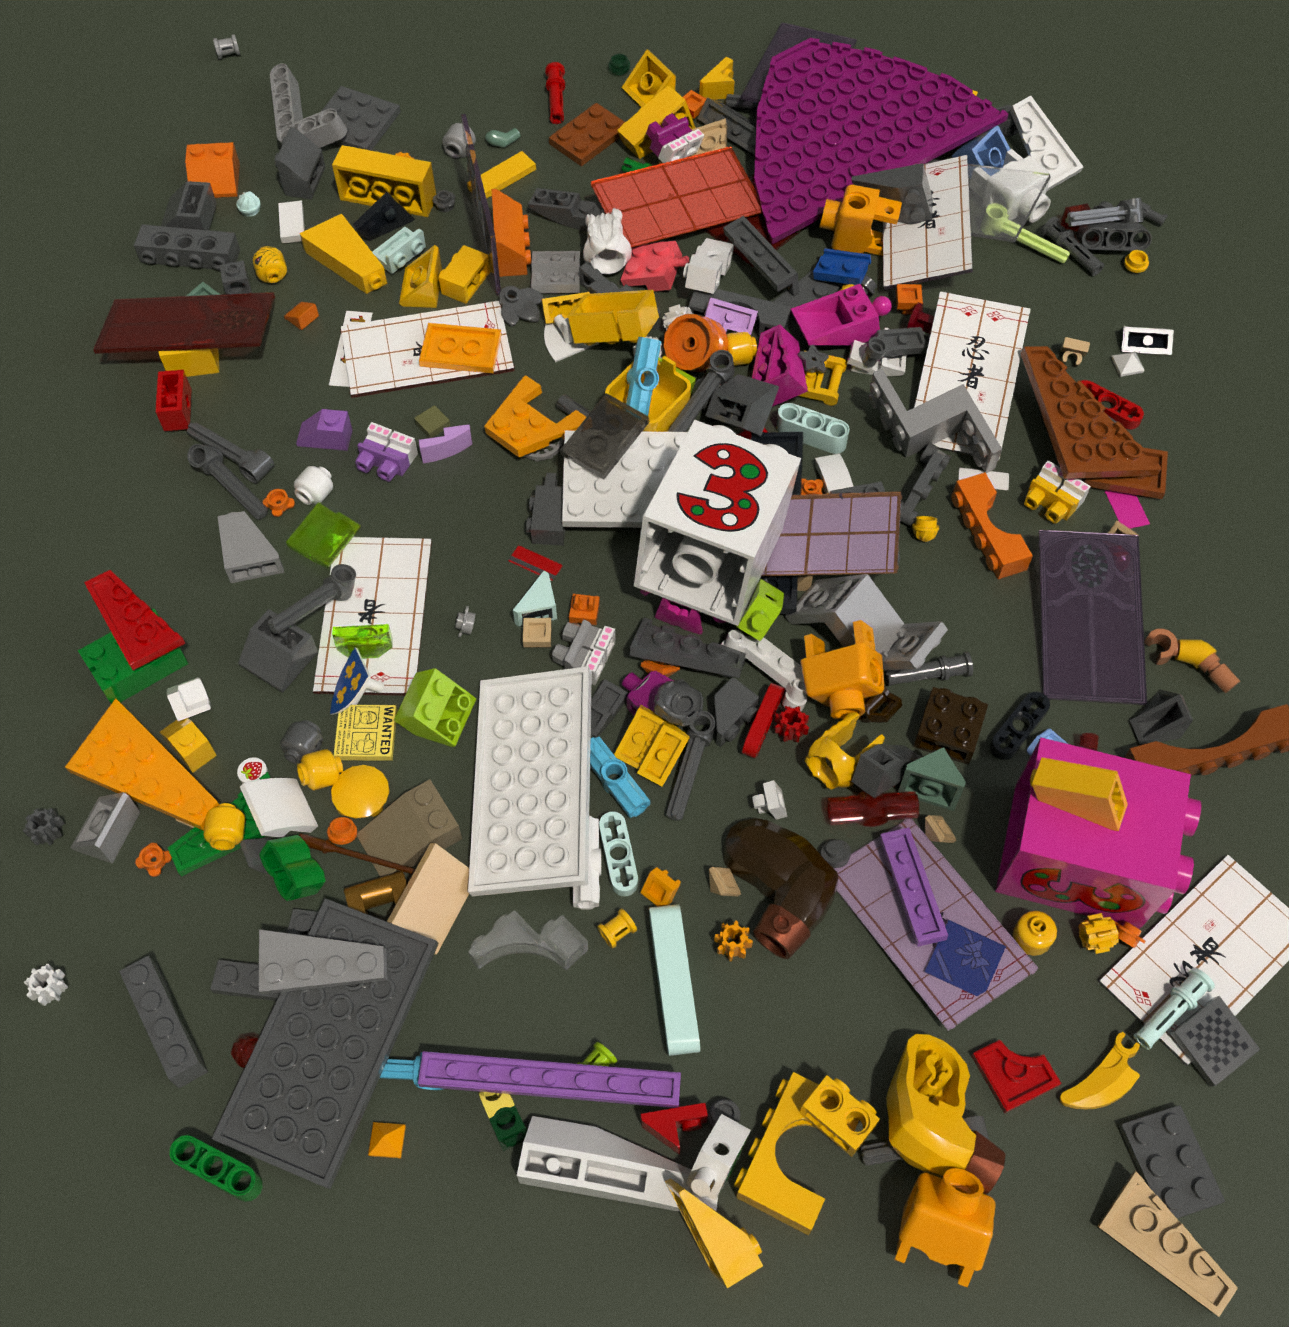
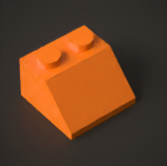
M234 143L187 145L185 163L188 181L210 183L215 198L237 197L240 162Z

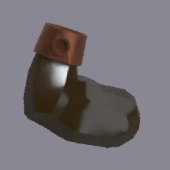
M759 818L740 821L730 829L724 842V864L731 870L732 874L755 886L764 896L774 901L773 904H769L753 931L754 936L767 950L776 956L789 959L811 936L810 933L824 919L834 900L838 886V873L807 839L797 833Z

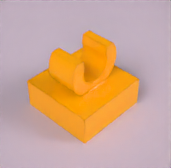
M658 867L649 873L640 893L656 906L670 905L681 881H674L668 876L669 872L667 870L661 871Z

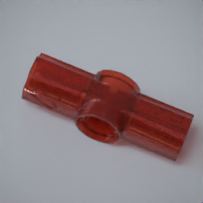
M863 791L858 796L828 798V820L830 825L862 823V825L867 827L884 825L889 820L918 818V795H916L915 791L887 794L883 792L876 798H873Z

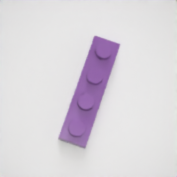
M910 828L880 834V842L917 947L947 940L948 933Z

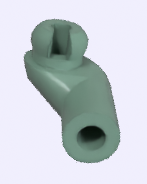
M513 128L507 133L491 130L486 133L485 139L487 143L493 146L505 148L521 136L520 132Z

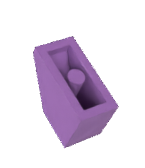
M328 409L318 411L302 422L296 443L297 446L348 451L353 431L348 411Z

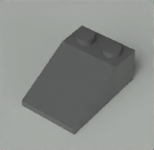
M923 163L852 176L853 185L879 189V197L902 202L898 222L910 224L932 220L933 198Z

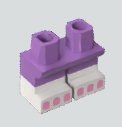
M371 422L367 428L368 435L364 442H360L357 445L359 455L355 461L358 470L365 473L369 472L373 465L379 467L377 469L378 476L390 482L396 474L403 476L418 455L415 438L397 431L392 432L389 428Z

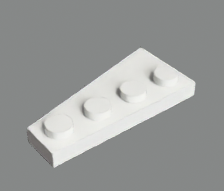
M1032 96L1012 106L1010 113L1028 156H1032L1050 173L1051 178L1047 191L1082 171L1083 165Z

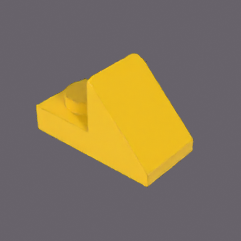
M725 57L700 80L699 94L706 99L718 100L726 99L727 94H734L735 81L732 79L734 75L732 59Z

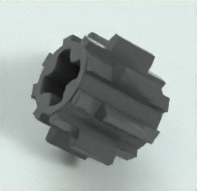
M37 808L33 814L25 818L27 824H25L26 828L23 829V832L28 837H31L30 840L35 845L48 843L50 846L54 843L55 839L62 837L60 830H62V825L65 823L52 808L49 810L44 809L43 811Z

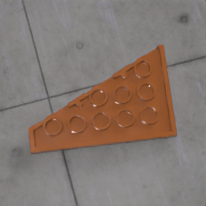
M1031 346L1022 349L1020 354L1064 479L1157 476L1161 471L1160 465H1154L1143 453L1145 449L1133 439V436L1119 421L1114 423L1104 412L1106 408L1103 404L1094 398V395L1080 380L1076 382L1066 372L1068 367L1056 358V355L1048 346Z

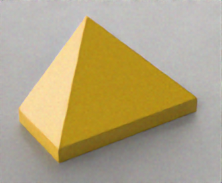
M590 292L541 299L545 324L555 323L554 318L557 315H562L564 319L568 318L569 313L577 306L583 295L590 294Z

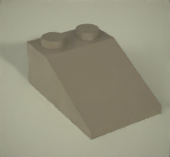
M430 779L401 795L357 833V838L367 855L411 868L420 863L430 843H436L441 848L446 849L462 840L458 823ZM372 863L380 877L399 872V870Z

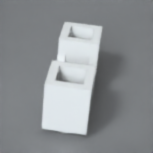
M706 238L701 246L698 245L696 254H692L690 263H686L684 267L683 278H686L685 287L714 294L719 286L721 275L725 276L731 266L734 244Z

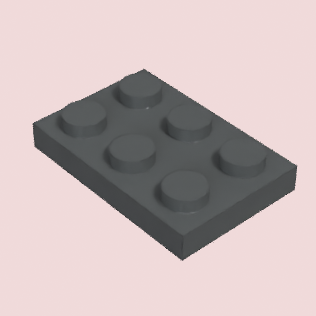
M1181 1105L1123 1123L1118 1127L1139 1175L1177 1219L1226 1202Z

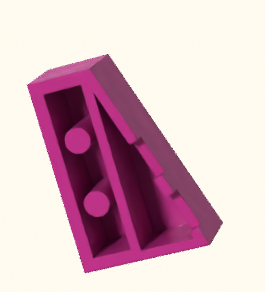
M780 324L760 334L752 375L753 379L779 386L772 407L808 392L802 359L798 356L800 352L799 342Z

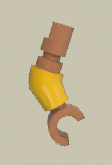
M1155 629L1150 632L1144 641V644L1147 646L1158 644L1165 649V652H1161L1156 659V665H1163L1172 656H1175L1177 661L1192 664L1195 668H1200L1204 673L1208 671L1210 674L1208 677L1225 694L1240 682L1225 663L1222 665L1219 663L1220 658L1216 655L1217 650L1203 640L1179 639L1177 642V638L1169 630Z

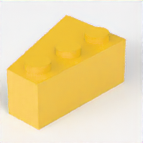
M666 86L617 130L622 143L639 159L652 153L653 151L650 149L652 140L646 134L648 126L656 121L663 128V119L671 113L677 119L686 116L689 123L688 126L691 129L696 128L686 100L672 87Z

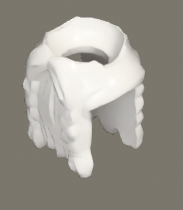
M616 208L612 209L611 214L609 212L607 214L601 213L598 216L587 214L585 217L587 242L583 249L585 263L587 262L594 269H598L601 274L618 272L631 259V245L623 235L621 223L623 215Z

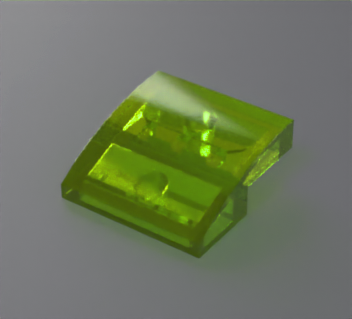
M318 502L286 541L287 547L302 556L329 568L361 526L342 513L338 512L336 514Z

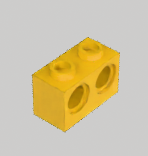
M826 1075L802 1105L800 1114L852 1157L876 1127L880 1118L876 1116V1110L864 1100L859 1102L849 1094L850 1089L844 1082L838 1078L832 1080ZM822 1096H831L836 1101L837 1107L834 1109L824 1108L820 1103V1098ZM851 1117L859 1119L863 1125V1130L859 1132L850 1130L846 1124V1119Z

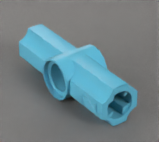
M638 337L633 367L627 373L629 390L626 407L644 419H648L652 391L659 382V375L656 369L661 341ZM642 373H644L645 380L643 383H641Z
M600 736L592 737L590 744V768L601 780L604 790L612 794L629 818L637 817L650 805L649 798L627 772L625 763L615 757ZM612 774H618L621 776L617 780H612L608 778V776Z

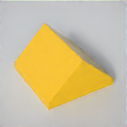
M647 49L621 88L643 107L666 86L669 85L675 90L676 75Z
M436 245L405 267L399 300L401 306L437 308L440 291L438 278L442 271L439 247Z
M215 341L193 344V346L216 345ZM186 345L172 346V347H185ZM218 348L159 351L160 359L166 371L184 369L187 377L219 373Z

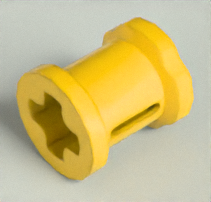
M622 908L618 911L616 917L604 925L599 924L597 926L600 935L612 949L616 947V942L630 932L633 934L637 932L635 923Z

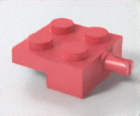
M676 241L649 243L632 247L631 259L626 263L621 282L623 286L626 284L628 286L646 285L648 290L653 291L671 290L678 267H683L686 263H690L689 257H682Z

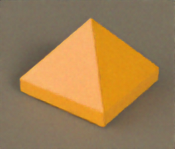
M373 1122L368 1156L401 1159L406 1125Z

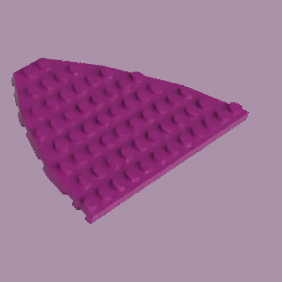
M809 38L773 56L762 90L761 100L757 107L754 186L770 242L774 244L821 219L826 199L842 202L846 187L853 185L852 176L921 163L925 164L1007 121L1008 113L1004 110L1000 112L992 106V102L986 98L982 100L975 96L972 89L947 74L941 73V75L928 72L927 67L896 56L893 59L883 56V52L872 48L864 47V50L851 48L850 44L833 42L831 45L820 43V39Z

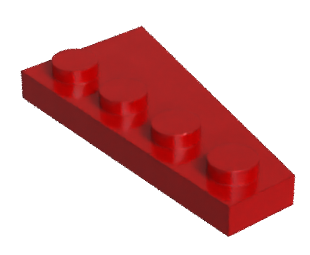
M111 570L84 582L132 670L186 644L177 632H174L161 617H158Z

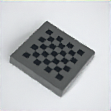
M1220 996L1211 999L1170 1032L1210 1087L1216 1086L1260 1050Z

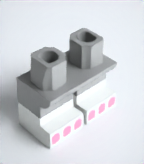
M583 620L581 625L567 622L562 634L563 640L572 642L570 648L557 644L552 653L553 661L565 666V669L589 666L592 671V684L596 685L616 643L615 629L607 626L600 629L592 626L587 620Z

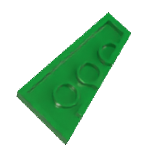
M266 772L259 779H269L271 777L269 773ZM241 791L237 794L238 798L230 804L234 805L245 815L243 840L261 839L265 836H261ZM194 827L170 845L168 850L179 875L182 877L240 849L241 843L230 850L214 849L204 839V831Z

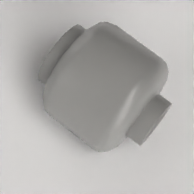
M462 123L452 124L444 135L442 144L445 152L450 157H467L465 136L469 153L474 147L476 137L469 126Z

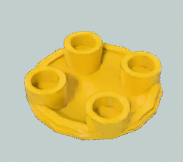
M367 765L352 766L339 775V780L333 784L331 789L332 802L338 813L356 819L378 816L382 812L389 795V783L384 774L375 767Z

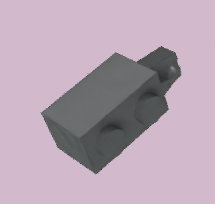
M546 473L545 485H536L535 496L530 495L529 511H533L532 518H527L526 532L531 534L532 544L564 546L566 527L562 526L563 487L557 486V473Z

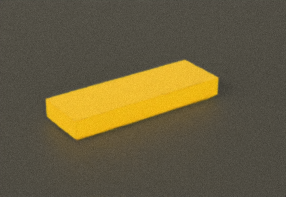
M521 151L477 176L475 180L478 199L482 202L492 196L491 189L501 191L536 170V163ZM473 179V187H474V195H475V194H476V188H475V180ZM469 181L467 182V188L470 192H472L471 183Z

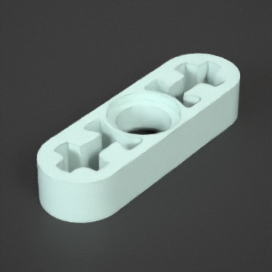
M607 812L599 821V829L611 886L616 894L630 896L637 890L638 875L626 821L618 812ZM609 822H614L617 826L618 838L613 840L611 829L607 828ZM615 847H622L627 851V855L622 860H615L610 856L611 850ZM625 868L626 878L630 880L629 886L623 887L622 882H619L621 879L619 869Z

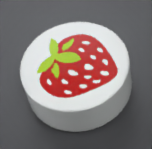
M259 758L244 760L237 770L242 784L260 780L259 778L268 772L266 764Z

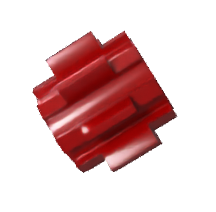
M785 706L784 712L775 715L777 725L774 732L778 733L779 736L782 735L784 742H788V740L799 742L800 736L808 734L809 727L806 724L808 723L809 715H805L804 712L802 713L799 706L796 708Z

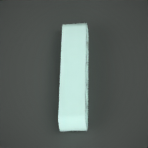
M680 905L650 907V926L668 1056L700 1052V1040Z

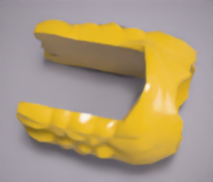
M856 712L845 716L842 721L833 725L820 738L815 740L804 760L812 775L819 778L831 790L837 787L846 788L852 786L854 783L851 781L860 755L878 744H883L885 739L881 734L855 757L845 753L840 747L854 733L856 721L860 716ZM826 758L831 761L833 770L827 765Z

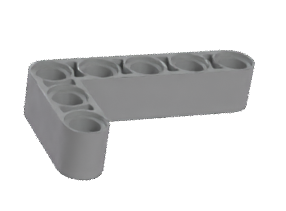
M281 63L271 69L270 82L276 135L281 145L290 127L296 128L319 148L338 141L346 135L347 127L334 109H326L303 119L298 81L286 64Z

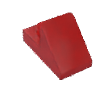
M700 1103L641 1114L642 1128L674 1152L680 1154L677 1128L682 1127L683 1131H694L702 1128V1124L707 1123L706 1104Z

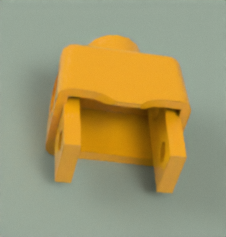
M848 185L842 202L826 199L819 228L834 231L831 243L833 250L855 253L868 252L883 256V233L871 229L873 219L897 225L902 202L879 197V189Z
M862 620L853 622L855 644L833 651L825 652L824 641L813 634L804 636L806 658L800 662L806 694L819 703L830 707V716L835 719H844L845 716L853 712L858 713L860 716L865 713L864 698L879 695L884 691L883 657L875 650L873 628Z
M959 1168L947 1170L943 1178L930 1173H921L904 1206L895 1260L905 1263L912 1246L923 1251L930 1260L943 1265H960L957 1284L968 1288L974 1270L980 1271L983 1268L993 1236L996 1204L991 1196L983 1194L984 1187L981 1181L974 1174Z

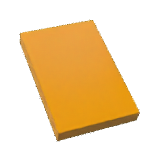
M428 323L419 365L420 367L494 374L502 336L501 329Z

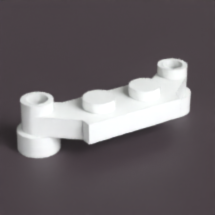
M739 630L729 631L726 640L721 645L746 653V659L786 688L787 692L782 700L784 708L785 706H790V708L799 706L800 711H802L807 702V694L801 665L764 637L759 641L754 637L744 636Z

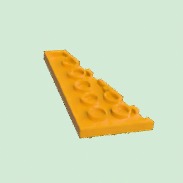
M117 699L113 701L65 766L70 773L115 793L124 792L136 802L203 831L207 812L219 805L217 800Z

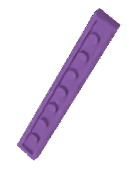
M423 1051L418 1085L419 1087L677 1108L679 1107L681 1073Z

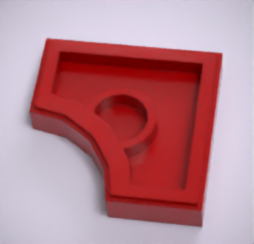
M1001 1040L971 1055L1004 1114L1061 1085L1059 1078L1045 1055L1033 1058L1020 1056L1009 1050Z

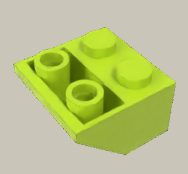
M436 668L417 672L394 721L416 736L455 747L477 698Z

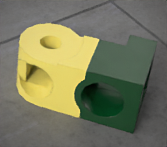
M478 1092L502 1151L504 1152L523 1142L527 1130L510 1094Z

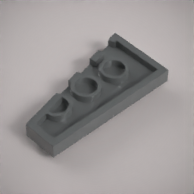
M813 269L799 280L800 293L793 296L787 290L773 302L782 303L794 308L838 292L845 284L815 280Z

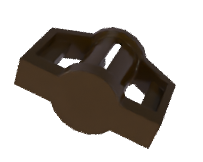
M884 686V691L881 694L864 698L865 713L859 716V720L865 723H887L902 707V699L890 693ZM889 703L881 713H875L882 704Z

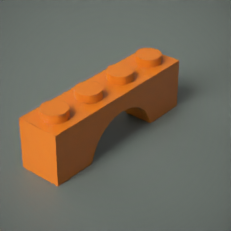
M986 472L956 481L952 493V502L962 513L965 526L968 529L970 528L973 533L977 548L984 553L988 568L995 573L997 579L1027 571L1033 555L1021 534H1010L1001 531L989 520L987 511L992 508L997 492Z

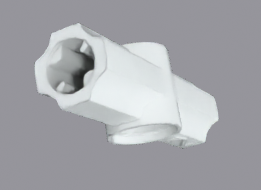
M589 816L588 885L573 886V907L580 908L581 910H591L599 907L601 849H599V819Z

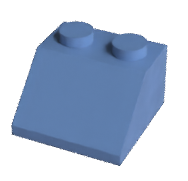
M997 125L965 142L952 157L967 155L968 179L972 181L973 172L978 168L990 178L999 174L1003 168L1006 152L1011 149Z

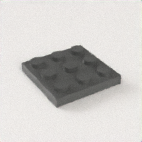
M340 86L322 109V111L330 108L336 110L347 127L346 135L332 144L340 147L344 145L370 151L373 150L401 112L400 105L343 86Z

